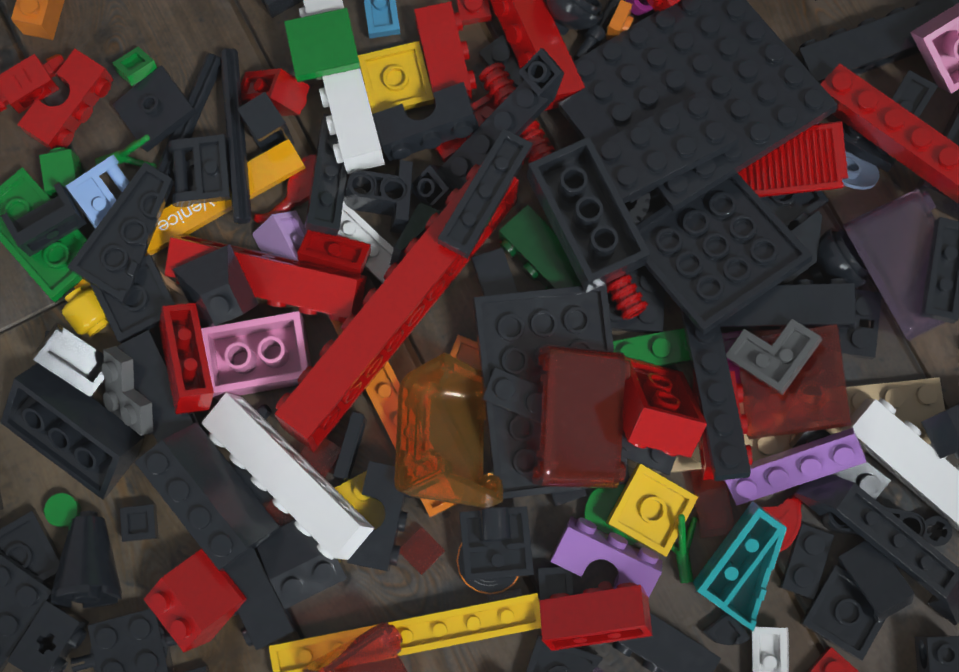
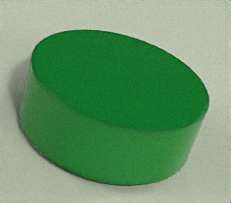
M58 493L51 496L44 506L46 520L57 527H68L71 519L78 517V513L81 512L78 500L66 493Z

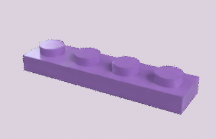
M850 428L754 461L750 465V477L725 481L736 505H740L866 463V457L854 428Z

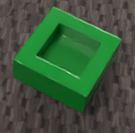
M139 47L112 62L116 72L131 86L141 82L157 69L155 61Z

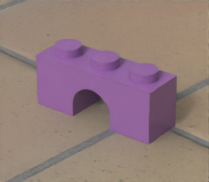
M572 516L551 558L552 563L581 577L586 567L592 561L598 559L610 561L618 570L613 589L622 583L641 584L648 598L662 573L663 562L652 550L644 547L640 549L629 545L628 541L621 535L612 532L607 534L598 530L597 526L590 520L585 518L576 519Z

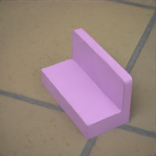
M295 210L272 214L253 232V237L261 252L298 260L297 252L307 230L304 229L305 227Z

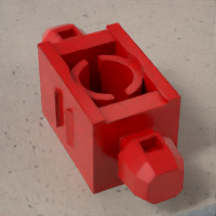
M34 53L1 73L0 112L8 109L7 105L10 104L20 114L30 108L36 99L41 101L58 91L60 88L53 77L56 76V72L65 62L61 54L51 56L43 64Z

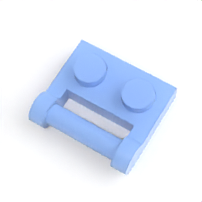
M114 154L65 186V189L95 229L116 202L115 197L99 176L107 172L121 193L130 183L118 167L119 161Z

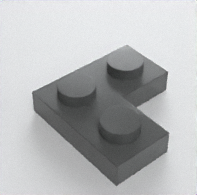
M791 319L773 346L744 329L727 352L726 357L727 360L783 395L818 347L822 338Z
M116 346L104 349L102 374L105 378L106 392L103 394L105 407L139 435L142 436L153 432L152 402L134 389L133 359Z

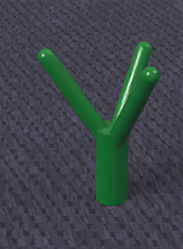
M144 135L138 140L135 139L122 150L95 158V164L98 165L114 154L119 161L118 164L128 163L141 167L146 161L129 157V154L149 141L150 136ZM146 162L154 168L157 167V164Z
M683 514L678 515L679 547L674 543L671 550L676 555L680 583H689L694 581L689 550L698 518L695 516L691 518L686 534L685 516Z

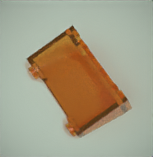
M445 352L410 371L400 384L398 392L395 487L397 491L411 497L489 508L503 502V485L500 477L491 473L483 475L484 420H486L485 402L481 400L483 395L481 371Z

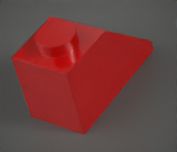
M282 68L245 72L241 83L242 104H246L258 95L266 92L281 116L300 115L307 103L306 96L310 86L303 81L297 82L295 76Z

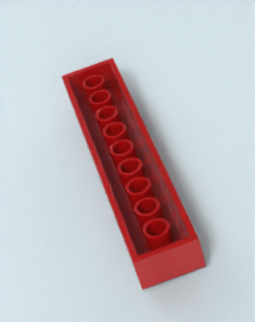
M475 164L470 169L464 186L460 190L455 188L445 202L447 205L440 214L436 212L431 216L425 226V233L420 239L415 237L408 244L404 251L406 256L399 264L395 262L388 268L383 278L385 281L378 289L372 288L362 302L363 308L357 315L352 313L345 320L341 327L343 332L335 341L329 340L324 345L319 354L321 358L315 366H308L299 376L298 382L300 384L292 393H285L280 398L275 407L277 409L275 416L282 429L313 453L515 206L519 179L515 177L467 259L438 244V237L481 165Z

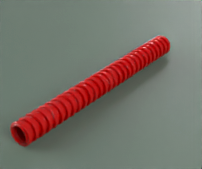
M503 63L491 64L479 75L480 82L485 83V90L490 91L489 97L495 99L494 105L496 107H499L517 88L514 87V80L509 79V72L504 71L505 65ZM533 121L519 136L533 143L532 150L528 155L530 157L529 163L555 152L554 147L549 146L550 140L544 137V130L539 129L540 124L538 121ZM626 274L606 283L607 293L612 295L610 300L616 302V310L622 312V320H629L639 315L648 306L647 301L641 300L643 297L642 293H637V285L631 283V275Z

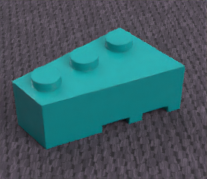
M752 501L693 581L696 591L754 632L761 602L764 601L767 592L766 587L772 569L774 570L787 527Z

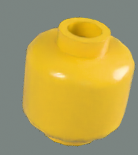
M78 287L65 297L68 303L63 307L62 314L77 334H88L91 337L109 325L92 288L84 291L82 287Z

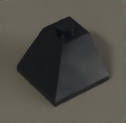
M230 244L173 269L188 303H196L201 328L213 327L243 315L258 305Z

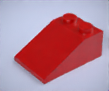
M623 356L621 360V425L627 441L638 448L649 447L661 450L670 456L681 455L691 458L706 428L707 422L684 373Z

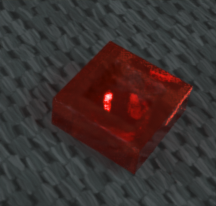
M421 527L401 547L400 554L423 575L446 551Z

